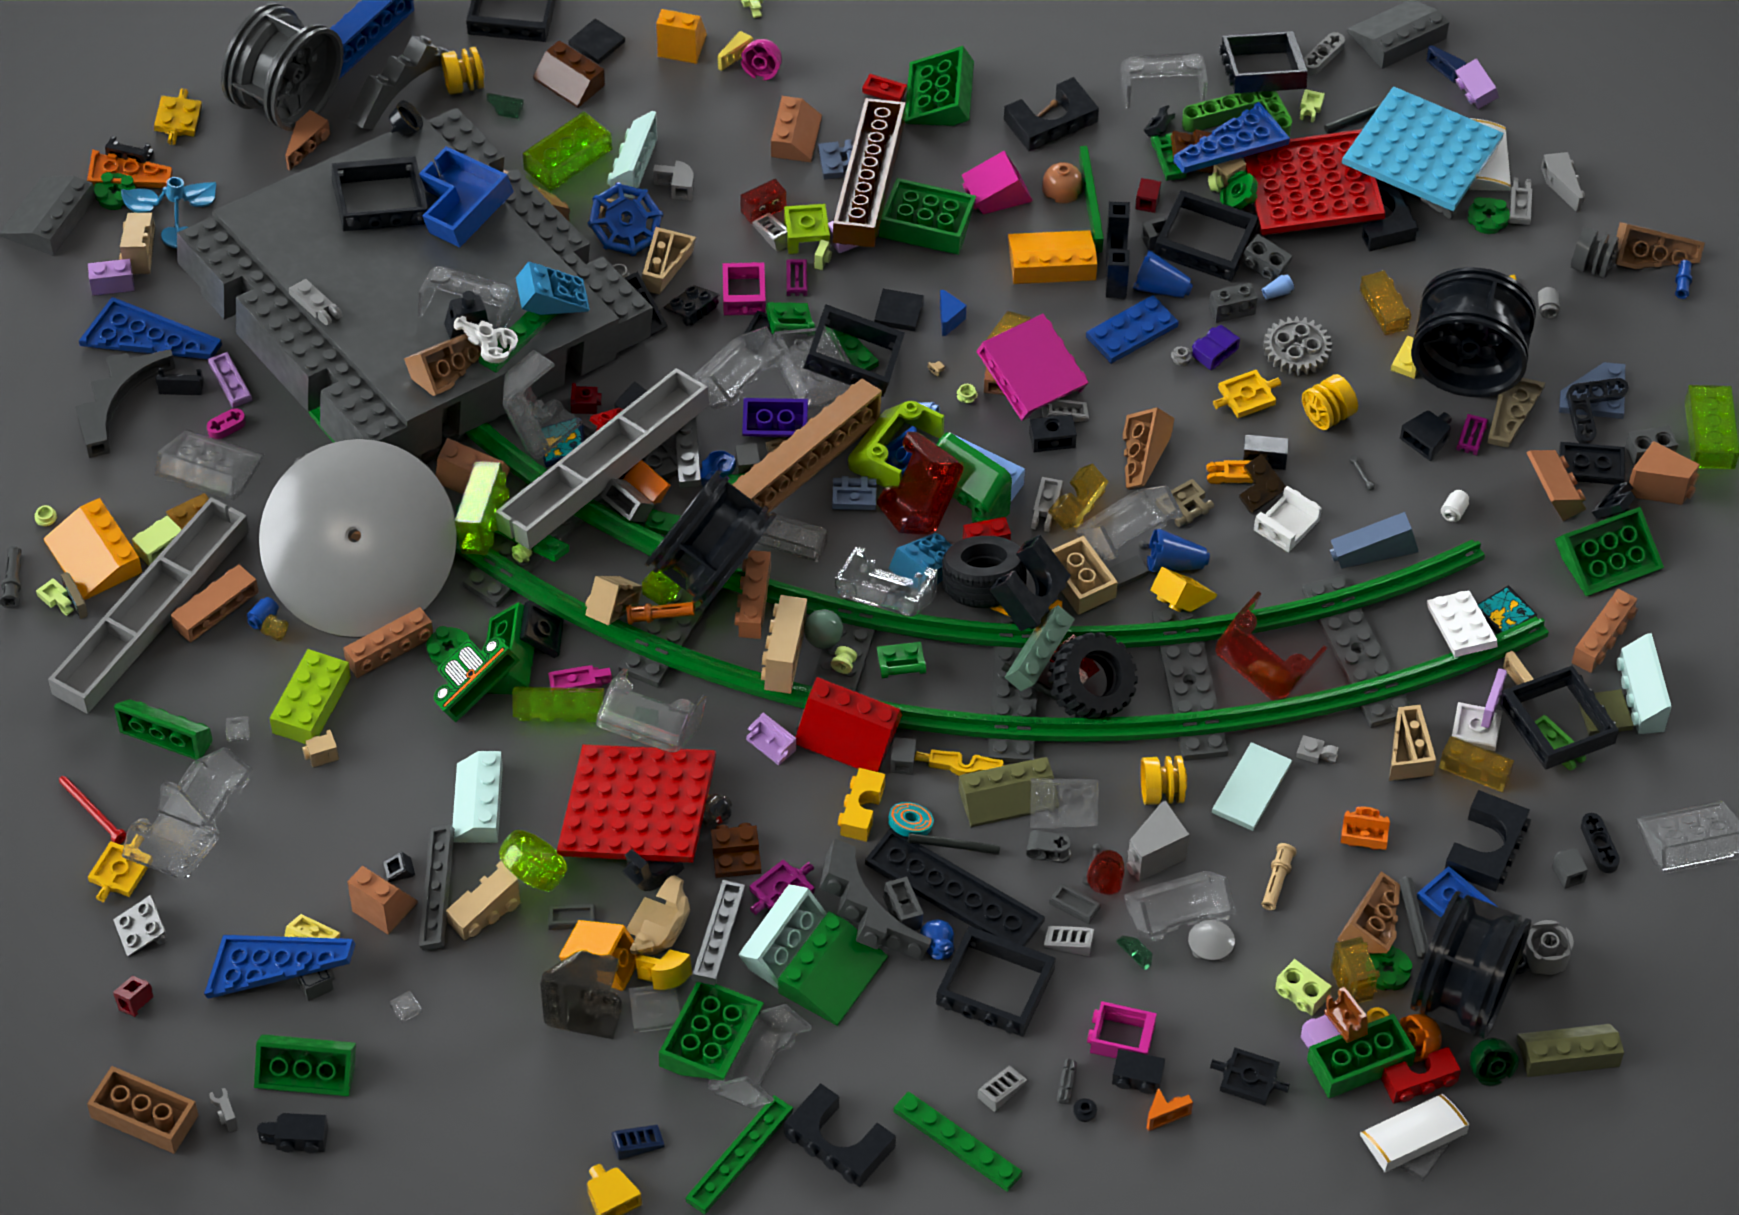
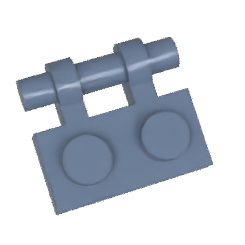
M851 139L845 140V146L839 148L838 142L818 144L823 179L844 177V171H847L853 148ZM847 157V161H842L841 158Z
M849 476L833 478V486L842 487H833L832 509L876 510V488L873 487H876L877 479H870L868 476H861V478H849Z

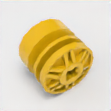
M470 47V57H468L466 49H462L461 59H458L455 51L441 53L443 74L450 95L463 92V83L465 82L471 91L474 90V81L478 89L484 88V68L476 47Z
M1338 374L1326 378L1320 384H1316L1302 393V404L1307 416L1321 430L1331 428L1333 425L1338 424L1340 420H1345L1358 411V401L1353 388L1345 378Z
M1166 756L1163 767H1161L1158 757H1142L1140 775L1143 803L1145 805L1160 804L1162 794H1165L1168 804H1172L1174 793L1176 802L1184 803L1187 790V773L1182 756H1175L1173 765L1171 757Z

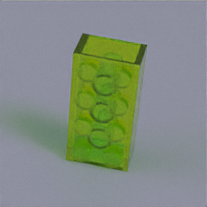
M583 111L522 153L524 170L551 192L612 150L611 133Z
M1689 385L1685 398L1691 460L1698 463L1699 468L1735 469L1739 457V444L1732 386Z
M475 462L455 519L461 554L487 555L489 547L493 546L494 533L498 531L495 511L502 507L505 501L509 499V489L505 485L506 473L503 472L501 463Z

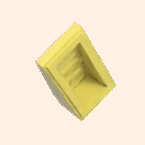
M742 31L738 32L718 54V69L722 71L741 59L743 50L753 41V37Z

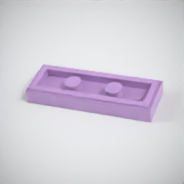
M228 352L208 359V364L232 408L253 401L252 395Z
M1498 669L1484 710L1482 727L1489 728L1491 726L1504 687L1506 670Z

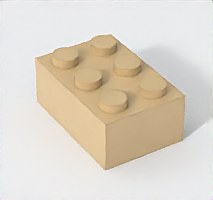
M1084 536L1052 549L1071 575L1066 582V588L1061 592L1078 615L1116 598L1118 582Z

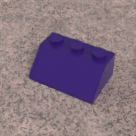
M743 399L742 436L791 437L797 429H801L808 422V399Z

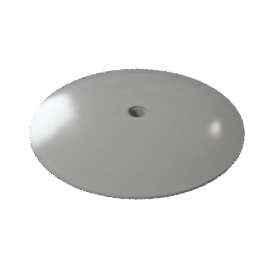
M365 439L344 440L322 446L308 453L292 465L277 482L267 500L259 533L262 566L268 582L278 599L290 612L306 624L330 634L346 637H364L419 607L424 611L437 597L450 574L457 541L454 511L444 487L435 474L422 461L409 452L385 442ZM359 531L361 533L360 540L352 542V534Z

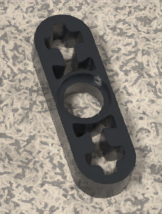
M1587 813L1583 816L1581 822L1583 835L1598 868L1604 873H1613L1617 870L1620 861L1616 848L1601 816L1596 813ZM1588 822H1591L1593 825L1596 824L1595 832L1593 826L1591 824H1588ZM1602 839L1606 842V846L1599 847L1594 843V840Z

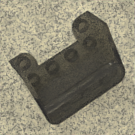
M581 950L544 972L540 982L544 1022L556 1029L613 1039L622 1010L621 998L616 993L611 992L615 973L619 968V958H614L611 955L592 954L589 951Z

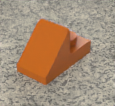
M1158 1089L1148 1114V1131L1190 1115L1193 1106L1190 1096H1178L1167 1103L1160 1089Z

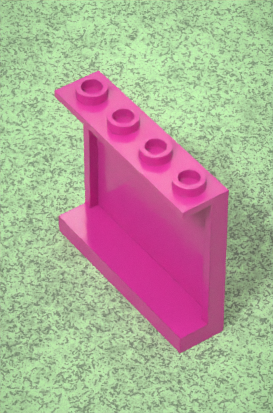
M1044 314L1038 315L983 341L976 351L1021 421L1029 418L1032 412L1077 390L1081 393L1089 383L1085 373L1080 370L1075 362V358L1068 352L1062 338L1057 335L1052 323Z

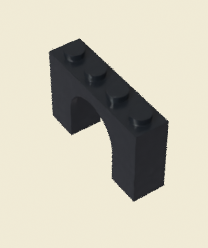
M1074 77L1056 84V99L1067 112L1058 119L1049 120L1036 116L1022 99L1004 106V121L1028 151L1040 148L1047 143L1056 141L1061 137L1075 133L1098 122L1099 107Z
M1376 178L1382 203L1392 211V214L1385 219L1363 224L1362 238L1369 252L1415 241L1416 233L1419 231L1418 223L1416 220H1413L1410 207L1405 204L1401 190Z
M1109 201L1106 230V298H1127L1129 276V250H1127L1130 202Z
M1041 535L1024 542L1016 553L1030 572L1035 583L1036 593L1033 594L1026 587L1015 571L999 577L990 589L991 593L1020 631L1028 628L1034 629L1041 623L1040 619L1050 611V605L1058 599L1057 595L1066 588V582L1071 577Z
M1478 790L1470 807L1468 820L1496 831L1501 836L1504 845L1492 852H1480L1454 842L1447 857L1445 869L1449 866L1466 881L1496 892L1499 884L1504 885L1508 875V872L1505 871L1507 866L1512 867L1516 857V854H1513L1514 850H1519L1524 838L1521 836L1522 832H1527L1531 823V819H1528L1530 809Z
M820 1083L785 1121V1136L790 1142L798 1143L810 1156H816L822 1160L827 1168L830 1170L835 1169L842 1174L847 1182L861 1187L896 1148V1135L879 1123H876L864 1138L855 1145L838 1147L828 1143L822 1137L820 1130L839 1109V1095Z

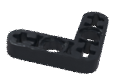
M1612 378L1576 383L1570 386L1566 393L1575 437L1579 443L1590 444L1597 434L1590 403L1622 399L1629 389L1628 383L1624 379ZM1615 385L1622 388L1620 393H1618L1617 389H1614ZM1592 388H1601L1603 391V395H1594L1592 393ZM1575 390L1578 394H1581L1579 398L1576 395H1572ZM1579 409L1584 410L1587 417L1584 419L1578 418L1576 411ZM1583 424H1586V432L1590 433L1588 438H1586V435H1582V432L1584 431Z

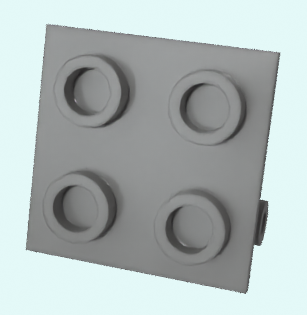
M152 895L113 919L128 957L152 941L158 944L166 942V930Z

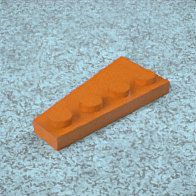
M92 149L87 181L92 182L93 186H95L96 183H103L101 180L102 174L106 172L121 173L131 176L135 187L163 188L167 187V180L172 177L173 172L172 167L151 162L139 163L133 158L128 157L126 160L117 158L115 154L109 153L104 155L100 154L98 150ZM113 178L111 183H121V178Z

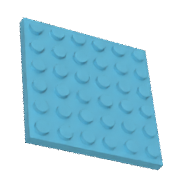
M1393 86L1343 156L1342 164L1454 211L1503 139L1504 133Z

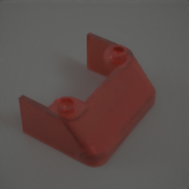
M1258 591L1227 627L1217 641L1215 650L1221 659L1271 700L1286 699L1320 662L1327 647L1323 645L1311 660L1302 654H1292L1286 661L1282 660L1251 634L1257 625L1256 616L1251 611L1256 607L1260 599L1261 593Z

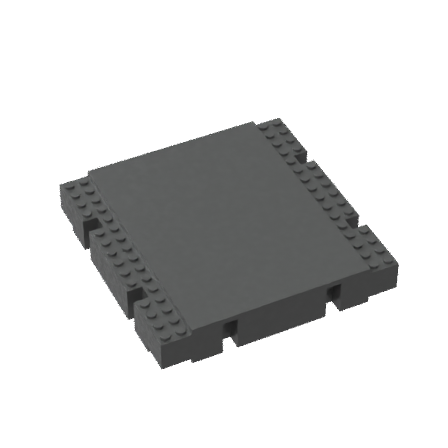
M458 108L428 121L422 117L423 126L421 129L408 136H402L397 131L383 134L213 210V217L177 232V263L201 288V295L224 320L236 315L237 335L305 410L309 412L320 407V426L334 442L354 439L375 440L397 446L417 457L441 445L442 424L448 423L460 436L564 385L566 364L569 363L582 376L615 360L616 353L650 337L653 307L603 256L589 262L590 243L518 169L506 173L514 192L505 201V204H502L460 248L430 234L426 224L343 231L331 178L332 163L415 156L419 173L432 161L436 166L439 176H441L434 158L447 146L504 173L505 156ZM410 178L341 183L347 213L417 207ZM422 183L429 209L440 197L427 192ZM528 261L583 279L590 310L588 312L557 314L497 373L481 365L478 359L466 369V373L454 382L455 385L451 389L432 396L411 379L404 358L450 340L444 325L451 300L462 298V294L465 291H472L475 295L481 296L486 308L488 322L493 325V329H509L527 312V310L521 308L516 277ZM307 279L333 304L335 303L339 307L343 316L337 320L330 315L332 323L325 325L318 318L313 317L289 294V288Z

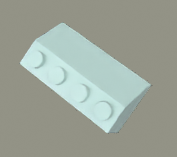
M651 111L634 120L631 128L627 129L625 134L626 141L621 143L620 156L615 158L614 171L609 173L607 184L610 185V188L616 182L639 188L657 142V118L655 111ZM624 193V197L635 198L633 195Z
M1648 633L1622 648L1620 657L1616 661L1617 669L1622 673V688L1627 691L1626 703L1628 708L1631 707V719L1633 725L1636 726L1638 734L1665 732L1672 707L1652 633Z
M478 751L457 763L453 814L454 842L498 843L503 770L501 751Z
M788 885L738 956L750 971L778 989V978L827 913L809 888Z

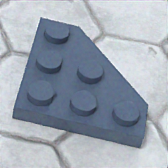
M1604 362L1561 390L1559 413L1570 414L1566 393L1570 386L1576 383L1612 378H1622L1625 380V364ZM1615 385L1614 389H1617L1618 393H1620L1622 388ZM1592 388V393L1594 395H1603V391L1601 388ZM1575 390L1572 395H1576L1579 398L1581 394H1578ZM1625 396L1619 400L1590 403L1593 416L1623 419ZM1582 409L1576 411L1578 415H1587Z

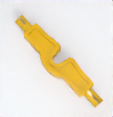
M932 749L930 754L916 751L915 761L929 762V767L950 770L956 775L1005 766L1003 765V760L980 755L972 756L970 763L965 765L962 763V754L952 751Z

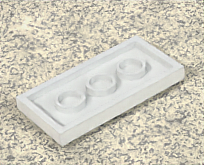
M1469 590L1427 600V607L1454 657L1498 647L1494 633Z

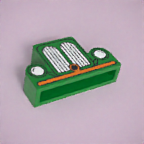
M498 637L489 639L484 644L483 650L477 647L470 639H466L438 666L437 670L446 679L448 684L442 685L436 690L434 701L456 723L520 659Z

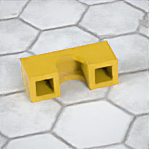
M859 768L857 776H852L850 783L852 791L851 794H846L844 800L845 811L844 813L840 812L837 826H841V836L867 842L873 825V811L861 806L866 803L880 804L885 789L886 774Z

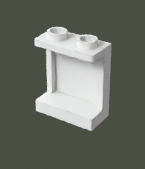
M1287 486L1284 489L1283 496L1266 514L1260 512L1255 517L1254 531L1289 553L1320 521L1321 507L1316 502L1310 501L1301 495L1297 490Z

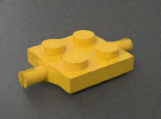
M180 89L178 98L161 95L154 123V131L169 134L167 142L170 145L171 143L172 145L176 144L177 136L187 135L195 137L202 101L187 99V89Z
M1257 369L1220 382L1218 389L1223 398L1214 400L1213 405L1215 409L1227 405L1233 410L1237 418H1241L1276 405V398L1272 394L1271 389L1281 386V381L1278 377L1266 381L1260 376Z
M135 835L130 845H120L110 841L88 875L89 882L102 887L96 896L97 900L105 902L110 892H116L127 897L131 896L152 863L150 856L138 851L139 846L143 842L142 837Z

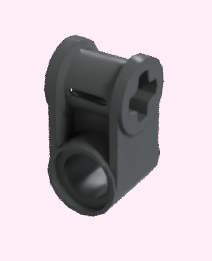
M1033 830L1029 835L1026 855L1034 860L1064 863L1071 857V840L1065 834Z

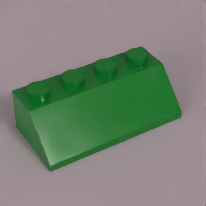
M520 602L489 619L486 642L491 638L498 637L515 653L520 661L487 693L515 695L529 687L535 647L520 640L524 605Z
M131 699L116 703L114 706L120 733L189 758L201 761L213 741L211 729L207 725L189 721L183 716H175L164 709H156L144 702H136Z
M262 1034L256 1041L254 1088L349 1096L355 1068L356 1043Z

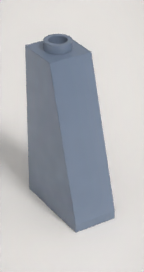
M1405 512L1332 539L1333 549H1330L1334 562L1339 561L1341 568L1419 552Z

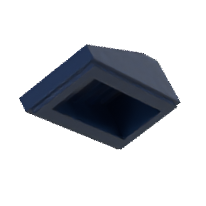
M1433 45L1428 48L1426 61L1450 81L1456 83L1455 79L1458 77L1455 70L1467 63Z
M658 1125L611 1132L618 1160L665 1147ZM653 1133L656 1141L651 1142L649 1134ZM644 1136L646 1143H642L640 1137ZM631 1139H635L637 1144L633 1145ZM626 1141L627 1146H623L622 1142Z

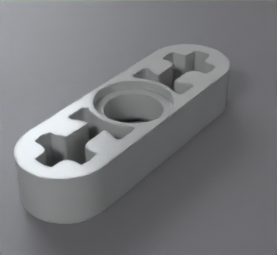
M1330 33L1304 57L1303 60L1308 75H1315L1320 72L1343 50L1345 38L1342 34ZM1324 51L1327 52L1328 55L1321 56L1318 53Z

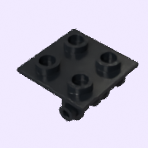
M693 285L688 287L678 297L671 299L670 303L663 308L684 316L683 323L686 326H692L699 319H702L704 315L706 316L717 308V304H719L717 297L720 294Z

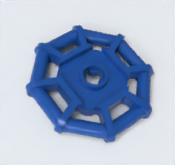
M616 182L613 187L599 195H594L588 227L592 228L605 250L610 249L630 254V256H636V253L651 245L655 228H660L663 211L658 209L647 193V189L643 190ZM624 193L637 196L638 198L637 200L627 199L628 197H624ZM613 195H618V199L611 203L606 201ZM642 200L651 212H647L640 203ZM602 206L606 209L604 218L598 219ZM623 214L630 216L629 223L622 221ZM650 218L653 219L651 231L646 228V221ZM600 225H606L612 234L610 238L607 237ZM641 234L647 237L637 244L634 242V238ZM615 237L619 240H628L629 245L613 242Z

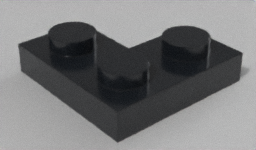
M1629 481L1613 486L1592 511L1596 519L1605 516L1608 518L1616 513L1621 514L1631 508L1630 504L1636 497L1631 492L1633 487Z

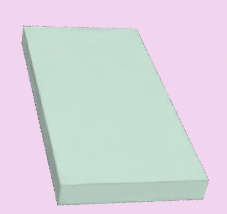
M1251 742L1212 808V813L1254 831L1290 768L1292 760Z

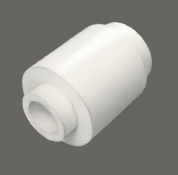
M1455 490L1450 493L1441 508V514L1447 521L1457 522L1461 519L1469 505L1467 493L1462 490Z

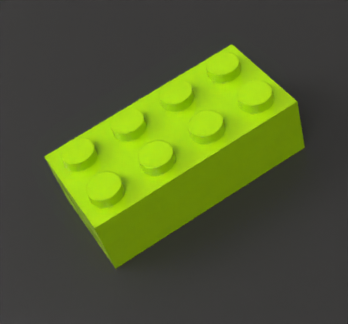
M307 649L270 716L272 733L306 744V740L319 736L351 678L349 662Z

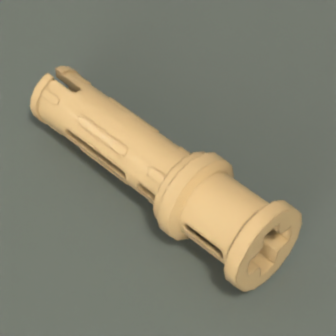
M1280 843L1276 847L1277 855L1271 863L1273 871L1261 903L1262 907L1267 910L1276 909L1285 876L1292 869L1290 864L1292 858L1297 853V850L1292 845Z

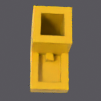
M670 949L661 959L641 954L636 958L638 979L653 982V989L666 990L678 987L692 975L691 957L687 953Z

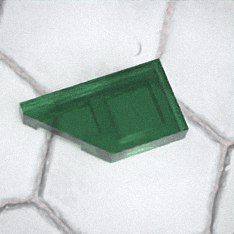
M487 93V101L493 105L498 115L519 118L524 105L523 99Z
M1122 935L1117 939L1116 942L1144 970L1151 966L1153 953L1138 938Z

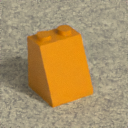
M661 9L656 23L658 57L697 64L707 36L701 16Z
M578 920L559 958L569 972L624 991L636 968V958L640 954H631L630 948L634 939L624 925Z

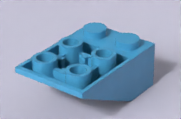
M528 261L516 277L521 308L539 315L588 312L590 310L584 281L578 276Z
M940 534L928 535L898 547L888 569L919 593H923L933 589L943 580L942 559L952 544Z

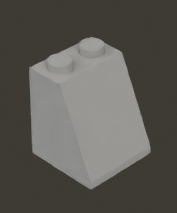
M1166 801L1161 802L1130 839L1126 866L1129 873L1135 875L1139 882L1186 860L1189 833Z

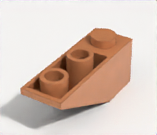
M309 110L296 122L285 155L289 171L295 165H298L309 153H312L330 135L329 121L312 110Z

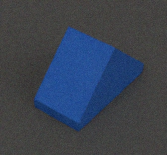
M940 290L942 336H947L966 319L967 305L945 290Z

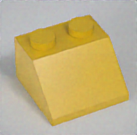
M1161 567L1150 591L1157 594L1156 599L1166 604L1170 603L1169 607L1178 612H1181L1182 609L1192 612L1212 601L1217 596L1215 592L1193 578Z

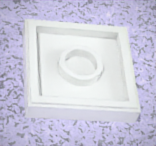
M1458 702L1451 743L1495 751L1502 710L1496 709L1491 726L1486 728L1481 726L1485 707Z

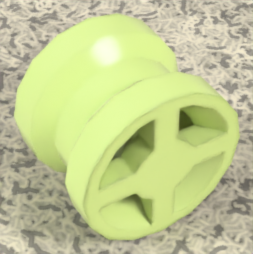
M839 646L835 651L836 657L831 661V667L839 673L848 674L853 669L852 663L856 661L857 653L849 647Z

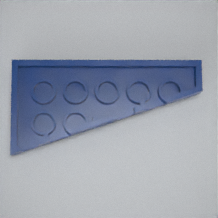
M1258 102L1254 104V108L1251 110L1246 109L1243 111L1240 117L1232 118L1213 130L1212 134L1208 137L1203 136L1200 138L1197 144L1189 145L1176 153L1173 161L1184 174L1289 145L1290 138L1262 104Z
M111 297L80 338L79 344L84 347L142 353H156L171 349L173 356L209 359L217 353L222 346V341L219 338Z
M223 935L204 995L209 999L350 964L356 944L353 939Z

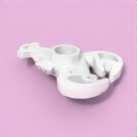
M464 316L457 317L454 321V328L456 330L463 329L466 335L469 336L468 340L472 344L481 347V356L487 362L501 363L505 361L509 353L517 345V334L508 328L493 329V325L485 321H481L477 325L467 322ZM498 340L504 349L507 348V344L510 345L509 352L503 353V349L498 347Z

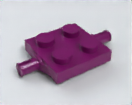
M784 859L749 886V891L759 899L755 905L750 907V911L756 916L764 908L771 910L788 885L809 888L812 894H814L815 887L805 877L814 870V866L807 862L800 869L790 866Z

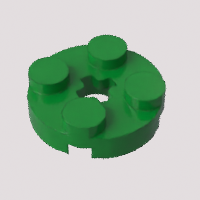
M1240 171L1227 180L1229 184L1226 189L1223 187L1220 192L1222 204L1240 210L1248 204L1254 203L1257 199L1258 182L1250 173Z
M106 172L101 176L103 183L95 184L94 193L100 206L109 210H119L125 205L122 200L121 189L132 190L136 189L131 176ZM113 178H121V183H111ZM115 189L119 190V191H116L115 194L112 193V190H115Z
M1477 197L1469 207L1468 222L1470 225L1472 223L1476 227L1475 230L1480 233L1496 234L1499 232V229L1507 227L1510 217L1509 209L1506 207V202L1502 199Z
M439 626L436 632L432 633L428 638L426 644L427 654L431 662L439 666L466 639H470L469 634L458 628ZM452 645L454 649L450 648L447 651L445 650V646Z
M1392 945L1387 953H1370L1365 964L1366 979L1379 990L1385 991L1386 988L1396 991L1406 986L1409 982L1413 964L1403 951ZM1386 965L1393 967V972L1390 970L1385 972L1384 967Z

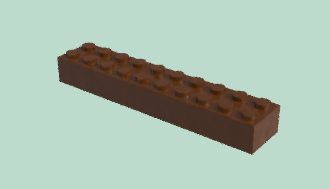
M865 98L833 222V243L875 247L905 124V102Z

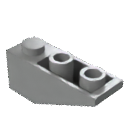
M1568 152L1544 155L1541 169L1546 184L1576 212L1581 211L1582 203L1585 202V194L1580 189L1579 176L1575 175L1574 161L1570 160Z

